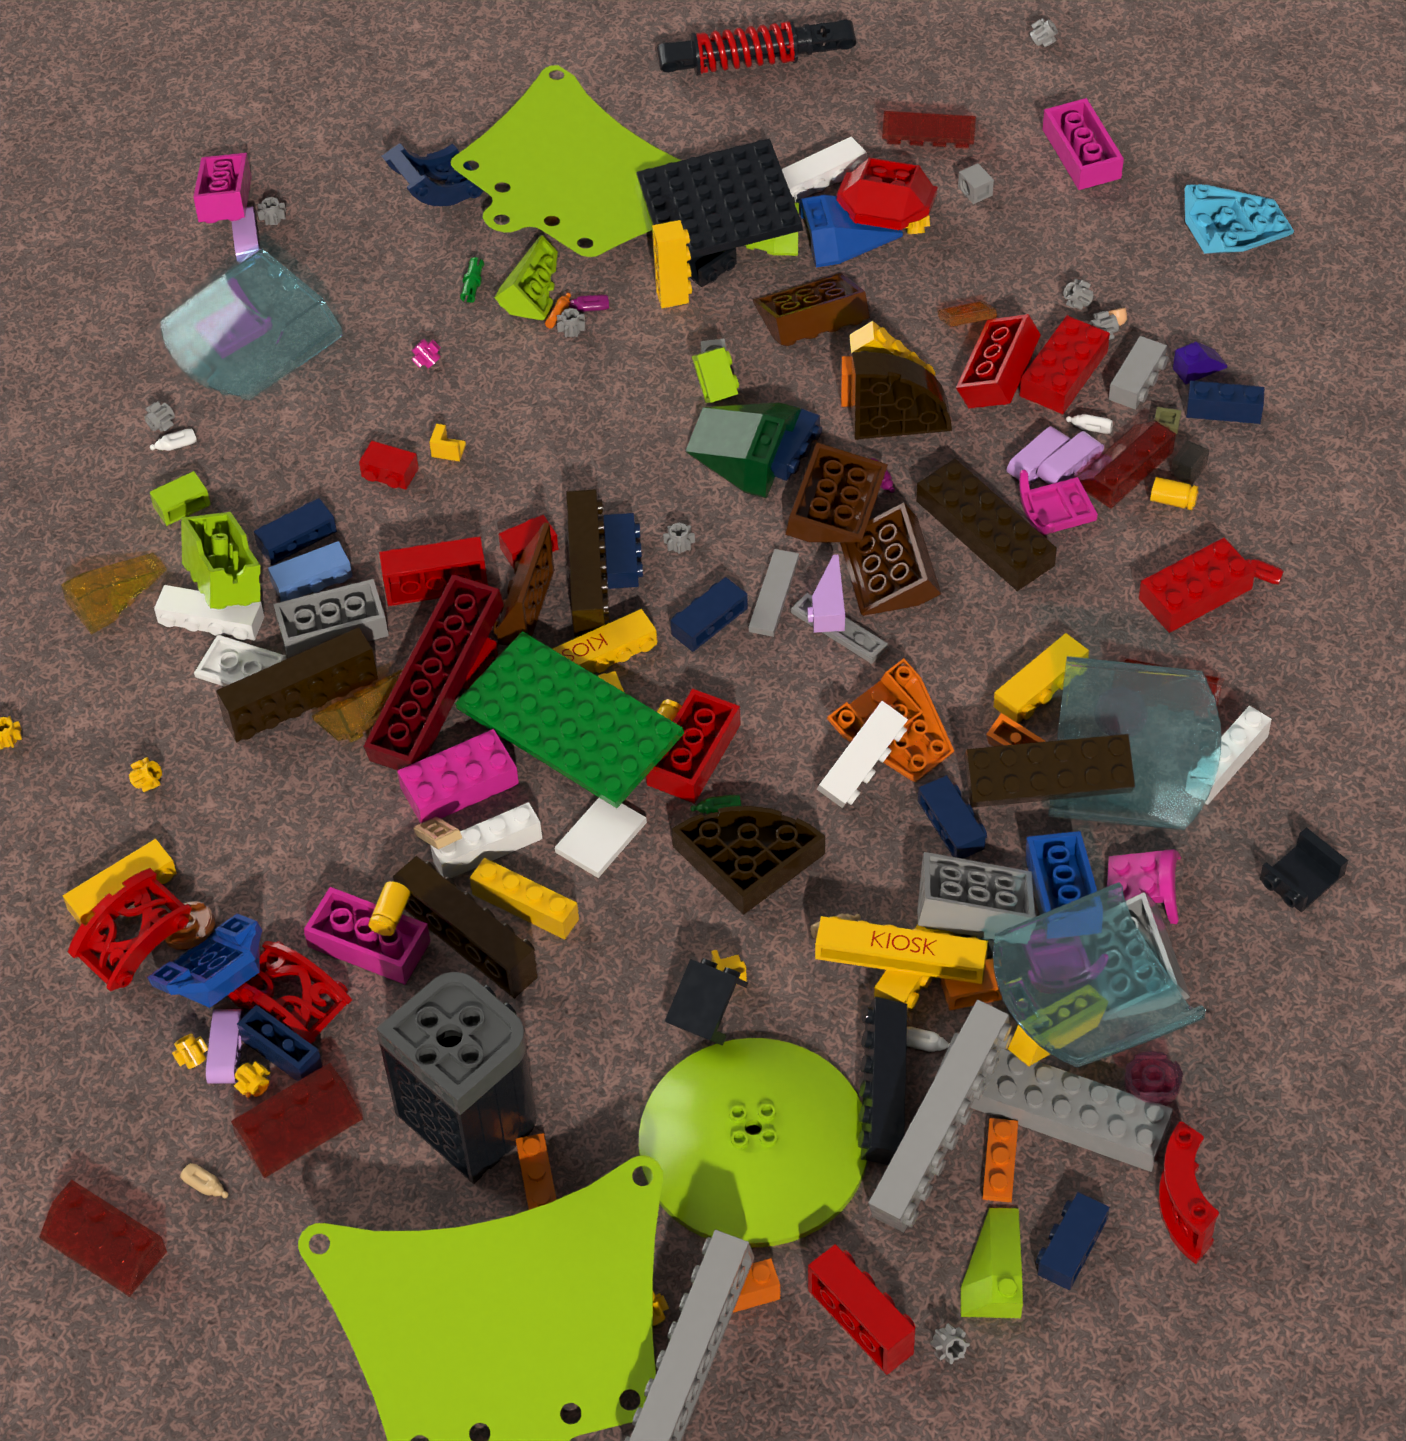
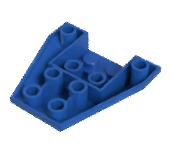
M820 195L796 200V203H799L801 219H806L810 232L811 252L816 268L843 263L903 237L902 230L854 223L849 217V213L837 202V196Z

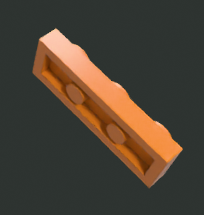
M989 1119L982 1200L1012 1203L1018 1121Z
M544 1133L517 1138L516 1145L528 1209L530 1210L557 1200Z

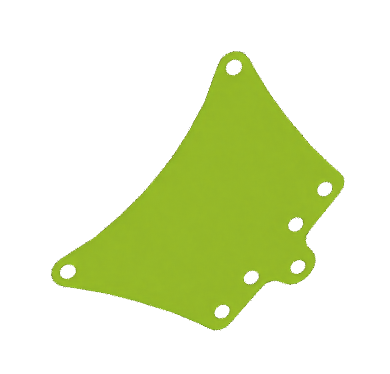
M553 65L542 70L526 93L486 133L455 155L451 160V166L492 197V204L483 213V220L490 228L505 233L514 232L525 227H535L581 256L596 257L628 240L652 231V222L636 172L682 160L654 147L623 127L585 92L573 74L559 65ZM558 70L564 73V77L560 80H555L549 77V73ZM467 161H475L479 164V168L470 171L466 170L463 164ZM503 182L509 184L511 188L508 192L502 193L495 190V185ZM506 215L510 218L508 224L499 225L494 222V217ZM548 216H555L560 219V223L556 226H548L544 223V219ZM581 238H589L593 241V246L581 248L577 242Z
M636 1156L583 1189L548 1204L487 1222L455 1228L421 1231H371L334 1224L315 1223L308 1226L301 1233L298 1240L299 1252L332 1305L351 1343L374 1397L387 1441H411L413 1437L418 1435L425 1436L429 1441H472L469 1431L477 1423H483L489 1427L490 1438L488 1441H570L579 1435L633 1422L638 1407L643 1408L647 1397L644 1396L646 1385L650 1378L655 1379L656 1376L653 1347V1264L663 1170L654 1158ZM639 1166H646L652 1171V1181L646 1186H639L633 1181V1171ZM316 1234H324L329 1238V1249L323 1254H315L310 1250L309 1241ZM632 1389L639 1394L640 1404L636 1409L626 1410L621 1406L619 1398L623 1391ZM568 1403H574L581 1409V1418L575 1424H567L561 1419L560 1411Z

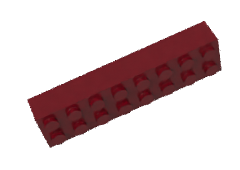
M452 574L363 746L369 761L398 771L427 757L466 681L468 673L473 667L504 606L498 588Z

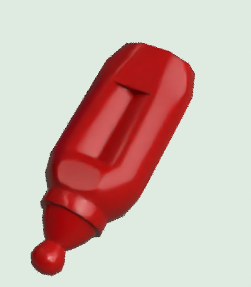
M1246 559L1255 570V578L1279 585L1284 573L1281 568L1257 559Z

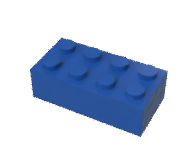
M1081 831L1027 837L1026 863L1028 871L1032 872L1033 891L1046 939L1101 933L1103 909Z

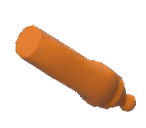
M566 293V296H561L557 300L554 309L545 322L547 328L552 329L557 323V315H561L565 309H568L570 293Z

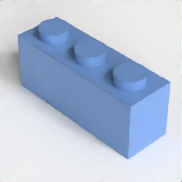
M339 541L268 567L271 583L281 602L299 598L312 592H320L325 587L336 583H343L353 577L350 562Z

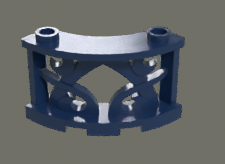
M399 143L382 155L388 166L393 171L402 175L408 182L407 189L411 195L427 205L451 206L470 197L477 198L484 192V190L470 180H467V178L451 166L452 158L459 153L454 144L440 151L429 153L427 157H419L418 154L406 150ZM468 162L463 164L466 170H473ZM428 177L440 181H446L445 185L438 184L431 181Z

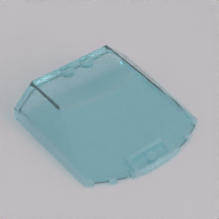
M263 248L249 253L161 320V332L165 346L174 362L186 375L208 389L211 387L220 391L223 395L241 396V399L245 400L253 399L340 339L343 335L340 324L324 299Z
M1067 656L1057 741L1129 734L1135 788L1131 793L1050 800L1048 816L1185 830L1194 821L1209 797L1215 782L1221 755V723L1214 694H1212L1203 672Z
M1120 882L995 934L993 947L994 974L998 989L1009 1012L1025 1033L1040 1047L1078 1068L1117 1054L1205 1018L1206 1010L1203 1005L1196 1008L1188 1005L1135 926L1123 895V886Z

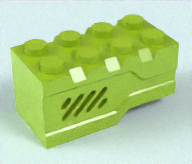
M224 512L181 518L182 564L186 571H190L193 582H197L198 590L201 594L205 595V601L210 609H224L227 606L233 605L248 606L252 603L260 602V564L249 549L246 534L232 513Z

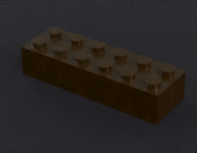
M953 459L917 483L916 502L1016 591H1019L1055 566L1057 547L956 459Z
M596 489L566 491L571 602L575 638L610 623L605 535H600L604 534L605 530L604 515H601L603 514L602 499L597 500Z
M358 627L216 690L223 720L236 743L243 739L248 740L255 734L266 729H273L279 723L290 718H297L303 712L314 707H322L326 702L334 698L344 697L352 690L370 685L378 679L373 650Z
M1129 734L967 749L964 755L969 801L972 808L1131 793L1135 788Z
M416 855L393 875L394 882L404 885L410 891V896L404 910L416 920L427 923L428 929L511 997L515 999L538 978L533 945L527 939H520L515 935V932L508 924H502L495 919L494 914L488 908L480 907L468 892L463 893L449 877L440 875L429 861L424 862Z

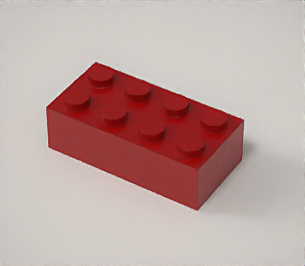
M1029 314L987 320L956 386L968 409L1011 403L1041 336Z
M1066 315L1021 377L1020 397L1064 414L1107 354L1110 333Z
M480 536L379 552L388 606L438 599L444 592L452 574L488 585Z
M1222 538L1141 580L1139 600L1170 633L1251 590L1255 570L1225 538Z
M692 688L673 720L674 723L683 727L684 734L646 776L647 786L695 804L740 727L741 720L740 706Z
M834 1244L808 1265V1291L878 1367L888 1375L914 1354L915 1324L907 1314H901L895 1308L893 1299L886 1292L881 1293L868 1272H861L848 1251H842Z

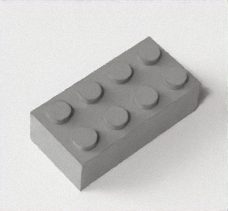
M374 579L273 604L287 658L358 627L367 641L389 636L386 618Z

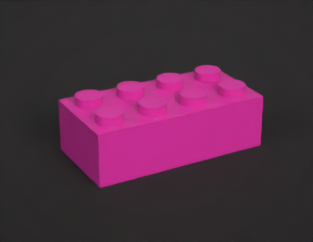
M1087 98L1044 109L1043 131L1078 190L1122 178L1124 158Z
M247 153L201 157L193 196L198 222L215 223L218 220L228 219L229 221H237L245 218L252 179Z
M494 729L397 771L400 788L420 823L434 817L441 819L519 785L517 767Z
M329 887L304 928L307 946L405 985L431 942L428 924L402 914L392 936L380 935L372 931L368 926L376 904Z

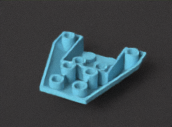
M1210 185L1185 186V222L1204 254L1243 252L1287 237L1294 232L1274 199Z

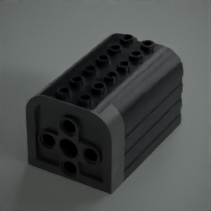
M449 972L433 979L376 1028L395 1114L472 1184H475L488 1169L493 1168L500 1161L499 1159L516 1147L517 1138L528 1136L534 1129L537 1117L523 1025L514 1008L509 1003H502L497 999L496 994L488 985L482 986L473 977L465 973Z

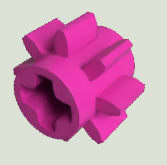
M423 339L411 350L414 354L411 360L418 368L425 365L428 369L441 357L437 353L441 347L433 339L430 342Z

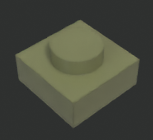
M1157 407L1153 432L1177 435L1182 410Z

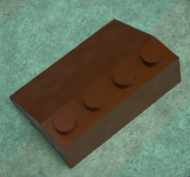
M841 273L753 299V303L773 339L783 346L793 345L797 340L804 338H816L820 333L826 331L836 332L846 325H858L863 320L870 318L865 291Z
M816 443L789 516L785 535L807 542H862L888 464Z
M904 502L869 520L862 542H840L862 616L919 606L941 595L918 518Z
M544 522L524 549L521 560H517L515 563L514 580L509 581L508 597L503 599L504 606L501 610V617L494 624V634H497L498 644L509 646L522 631L531 637L533 636L555 571L549 523Z

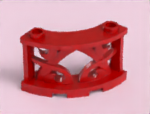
M151 868L143 870L122 882L124 887L113 896L108 893L92 909L95 915L88 924L82 923L67 951L74 959L79 957L107 984L106 988L109 991L128 986L147 955L167 937L185 928L189 922L188 918L192 907L188 904L184 905L156 879L157 874ZM151 892H152L158 899L152 900V897H151V895H150ZM132 904H134L135 908L127 909ZM166 905L172 912L167 914L168 912L165 909L157 907ZM142 914V923L138 937L115 942L117 926L114 920L119 915L132 917ZM107 928H109L108 936L104 934ZM93 951L101 953L100 960L92 953ZM109 954L110 964L115 968L113 972L106 966Z
M265 941L262 944L264 950L259 954L260 972L228 996L238 1007L251 1010L255 1005H258L312 1044L316 1040L315 1037L352 1001L351 997L347 994L348 989L343 983L334 981L316 964L293 949L286 947L282 942ZM286 975H298L302 984V999L291 995L283 996L276 1000L272 999L274 986L271 979ZM264 982L267 985V989L265 991H260L259 989H264ZM323 993L327 994L335 1002L326 1013L313 1006V1003L320 1007L326 1006V1000L319 997ZM287 1005H293L294 1010L292 1012H289L285 1009V1007ZM311 1015L319 1019L309 1030L306 1029Z
M1180 1121L1175 1127L1166 1148L1164 1169L1159 1185L1158 1202L1162 1221L1170 1234L1171 1240L1188 1259L1197 1264L1214 1242L1212 1235L1219 1211L1204 1197L1195 1176L1199 1169V1164L1195 1162V1157L1204 1140V1136Z

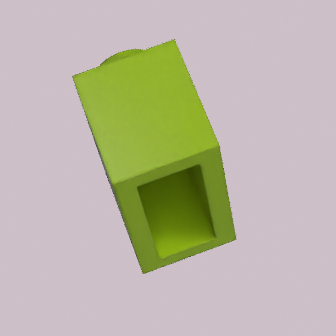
M725 347L692 356L706 403H712L738 394L739 382L736 375L732 374L730 368L732 358L729 351H725Z
M194 471L150 491L153 507L166 526L211 505L208 491Z

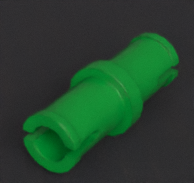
M473 257L469 260L467 273L464 274L462 280L464 286L460 295V299L463 302L466 295H468L466 302L473 303L477 288L481 285L482 278L480 276L484 261L480 259L479 265H477L478 257Z

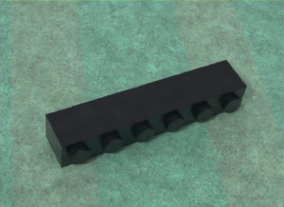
M875 997L871 1004L864 1008L862 1014L865 1031L861 1040V1046L864 1047V1056L861 1061L860 1070L864 1072V1079L860 1086V1097H863V1105L859 1112V1122H862V1131L859 1134L858 1147L861 1148V1160L889 1165L904 1137L907 1004Z

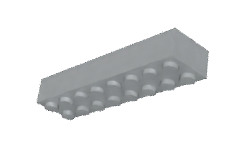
M977 999L868 1203L872 1216L877 1220L903 1233L907 1226L912 1227L915 1224L919 1215V1211L916 1209L921 1200L925 1202L928 1199L933 1188L930 1183L934 1175L939 1176L946 1164V1160L943 1158L948 1149L952 1151L955 1148L960 1137L957 1132L961 1124L966 1125L973 1113V1109L970 1108L975 1099L980 1100L986 1088L984 1081L988 1073L993 1075L999 1064L998 1054L1001 1049L1006 1050L1011 1042L1013 1034L1010 1033L1012 1026L1009 1022V1014Z
M954 1033L939 1070L959 1035L958 1033ZM1001 1049L997 1056L999 1064L994 1074L988 1073L984 1081L986 1088L980 1100L975 1099L970 1108L1001 1119L1016 1120L1020 1126L1150 1172L1153 1171L1171 1123L1173 1108L1041 1062L1027 1066L1012 1052Z
M718 1230L714 1231L712 1238L707 1237L702 1249V1254L705 1255L700 1266H695L691 1276L692 1288L689 1294L685 1293L681 1299L679 1310L682 1312L678 1322L673 1321L669 1329L667 1338L670 1339L668 1347L666 1351L661 1350L658 1356L656 1367L659 1369L655 1379H649L644 1392V1396L647 1397L643 1408L638 1407L632 1422L635 1428L631 1437L627 1436L624 1441H682L754 1261V1255L748 1241Z

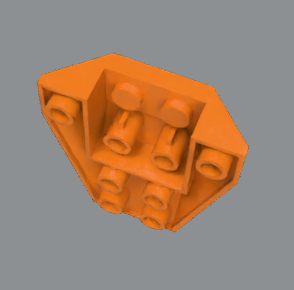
M904 658L886 671L878 683L850 704L848 702L843 704L826 718L844 739L851 742L881 701H884L908 720L904 725L907 731L899 742L893 739L888 746L892 751L883 763L914 782H917L954 753L953 746L922 678Z

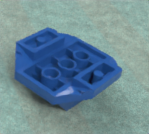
M235 914L217 927L204 942L189 949L174 961H169L147 978L153 987L170 995H182L211 1008L260 972L259 942L262 929L256 920Z

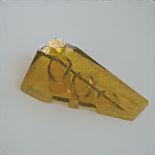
M154 553L83 572L61 584L66 603L90 634H93L113 623L127 606L130 607L135 602V598L143 590H147L166 571V567Z
M404 668L376 681V688L369 686L353 693L355 698L339 700L313 714V720L337 741L348 739L349 742H353L364 736L363 731L372 727L377 721Z

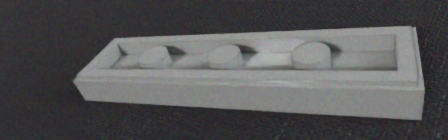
M774 549L749 624V632L774 637L799 561V553Z
M806 593L791 608V613L808 623L807 607H812V595ZM845 617V631L822 632L871 664L888 648L887 642Z

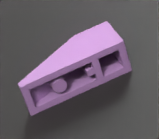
M833 555L812 595V607H807L808 623L813 622L814 633L845 631V608L839 555Z

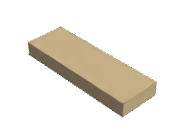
M438 817L425 821L414 828L418 838L436 849H441L462 839L458 828Z

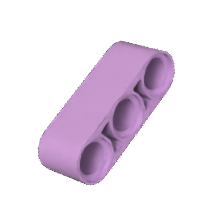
M247 207L245 218L231 221L237 263L261 260L254 207Z
M1049 426L1012 458L1008 464L1007 473L1020 480V472L1026 470L1028 472L1029 485L1032 484L1030 481L1034 482L1038 478L1037 470L1042 462L1071 439L1054 427Z
M1082 431L1044 460L1037 470V476L1049 485L1072 479L1078 475L1077 472L1080 473L1095 461L1093 459H1098L1102 455L1104 445L1085 431Z
M243 1009L213 1010L206 1062V1080L208 1084L237 1083L235 1073L239 1068L241 1053H238V1050H241L242 1047L237 1023L244 1017Z

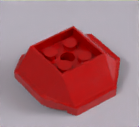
M869 157L853 172H846L837 192V202L849 213V217L854 223L902 230L908 227L909 223L929 216L937 196L938 187L932 185L919 165Z

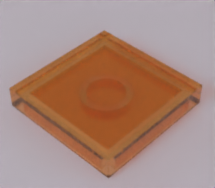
M984 301L939 309L938 317L948 326L954 327L997 318L996 309Z

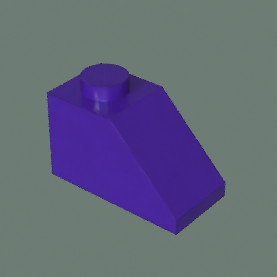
M1194 342L1175 350L1173 370L1185 385L1189 384L1190 381H1196L1228 366L1215 349L1199 342Z

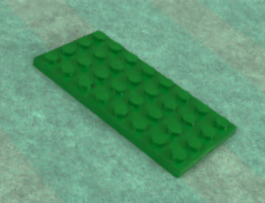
M523 631L455 702L456 708L488 729H494L499 736L615 808L622 804L684 734L683 727Z

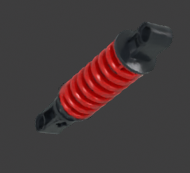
M845 19L813 25L806 23L795 27L793 20L780 23L781 29L776 23H772L769 30L765 25H760L757 31L753 26L747 27L745 32L742 28H736L734 34L729 29H725L722 37L718 31H713L710 38L705 32H692L689 41L660 44L657 47L661 71L669 73L694 68L695 74L698 76L708 72V67L704 66V63H709L711 72L717 71V61H721L722 70L724 71L728 70V60H733L735 69H739L740 62L744 61L746 67L750 68L752 60H757V65L763 66V59L769 58V64L773 65L776 62L775 57H780L782 63H797L798 55L806 54L808 56L816 52L839 49L847 50L853 48L857 42L851 20Z

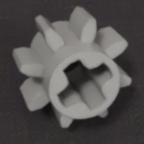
M1042 18L1031 25L1034 30L1030 32V36L1037 46L1043 44L1044 47H1047L1056 41L1054 36L1058 34V30L1051 20L1048 19L1045 22Z
M268 197L261 204H258L259 211H257L259 221L265 220L266 225H278L282 219H286L285 203L279 204L278 198Z
M1078 279L1068 283L1063 293L1064 298L1068 300L1066 305L1079 310L1088 306L1093 299V291L1089 289L1091 284Z
M565 309L561 315H557V331L563 332L566 338L578 337L580 331L586 330L585 315H579L577 309Z
M1108 311L1095 313V319L1091 320L1089 324L1109 332V340L1114 339L1113 333L1119 331L1116 316L1114 314L1109 315Z
M157 401L145 409L148 414L144 416V419L151 430L156 431L159 429L161 432H165L174 426L171 420L175 418V414L168 404L163 403L160 405Z
M680 522L667 526L668 533L663 534L664 543L667 544L668 551L673 550L678 552V554L686 550L690 551L691 543H695V533H691V526H686Z
M949 1323L946 1324V1328L936 1329L933 1340L930 1341V1345L936 1349L933 1355L940 1361L945 1358L950 1364H953L954 1360L964 1358L966 1347L970 1346V1343L964 1339L966 1332L960 1327L955 1329Z

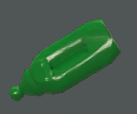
M739 795L709 797L696 806L692 805L690 809L693 812L697 810L703 814L718 812L720 808L741 806V800Z

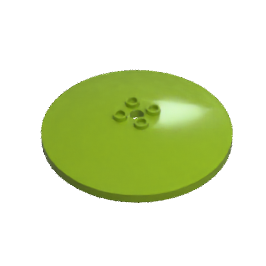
M743 1038L725 1041L723 1046L714 1044L688 1056L672 1068L658 1083L645 1106L639 1128V1155L654 1158L663 1170V1184L659 1203L662 1208L679 1224L706 1239L707 1237L712 1238L714 1231L718 1230L748 1241L750 1247H769L793 1242L810 1235L828 1224L853 1198L864 1177L868 1163L866 1160H861V1148L858 1147V1138L862 1131V1122H859V1112L862 1103L850 1082L838 1069L818 1054L798 1045L775 1039ZM756 1125L761 1128V1131L756 1135H750L746 1132V1128ZM641 1166L645 1180L649 1184L653 1178L652 1171L646 1166Z

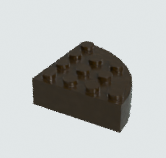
M868 351L852 352L851 420L855 440L952 431L947 396L942 385L932 373L909 359L892 354Z
M756 806L720 808L715 813L704 816L701 813L688 818L671 829L673 848L743 915L825 855L824 834L799 818L795 820L782 815L781 811Z

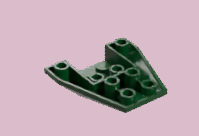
M779 402L703 407L685 452L744 493L767 498L775 479V475L770 469L785 430L793 432L801 408Z

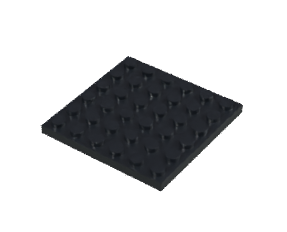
M770 138L636 172L652 225L681 220L683 230L687 229L689 233L690 243L686 244V246L689 247L691 259L803 231L800 216Z

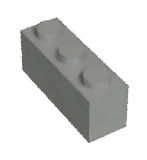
M1140 336L1110 384L1109 400L1135 410L1140 402L1144 403L1149 393L1148 388L1156 384L1159 370H1164L1169 358L1166 356L1167 345Z

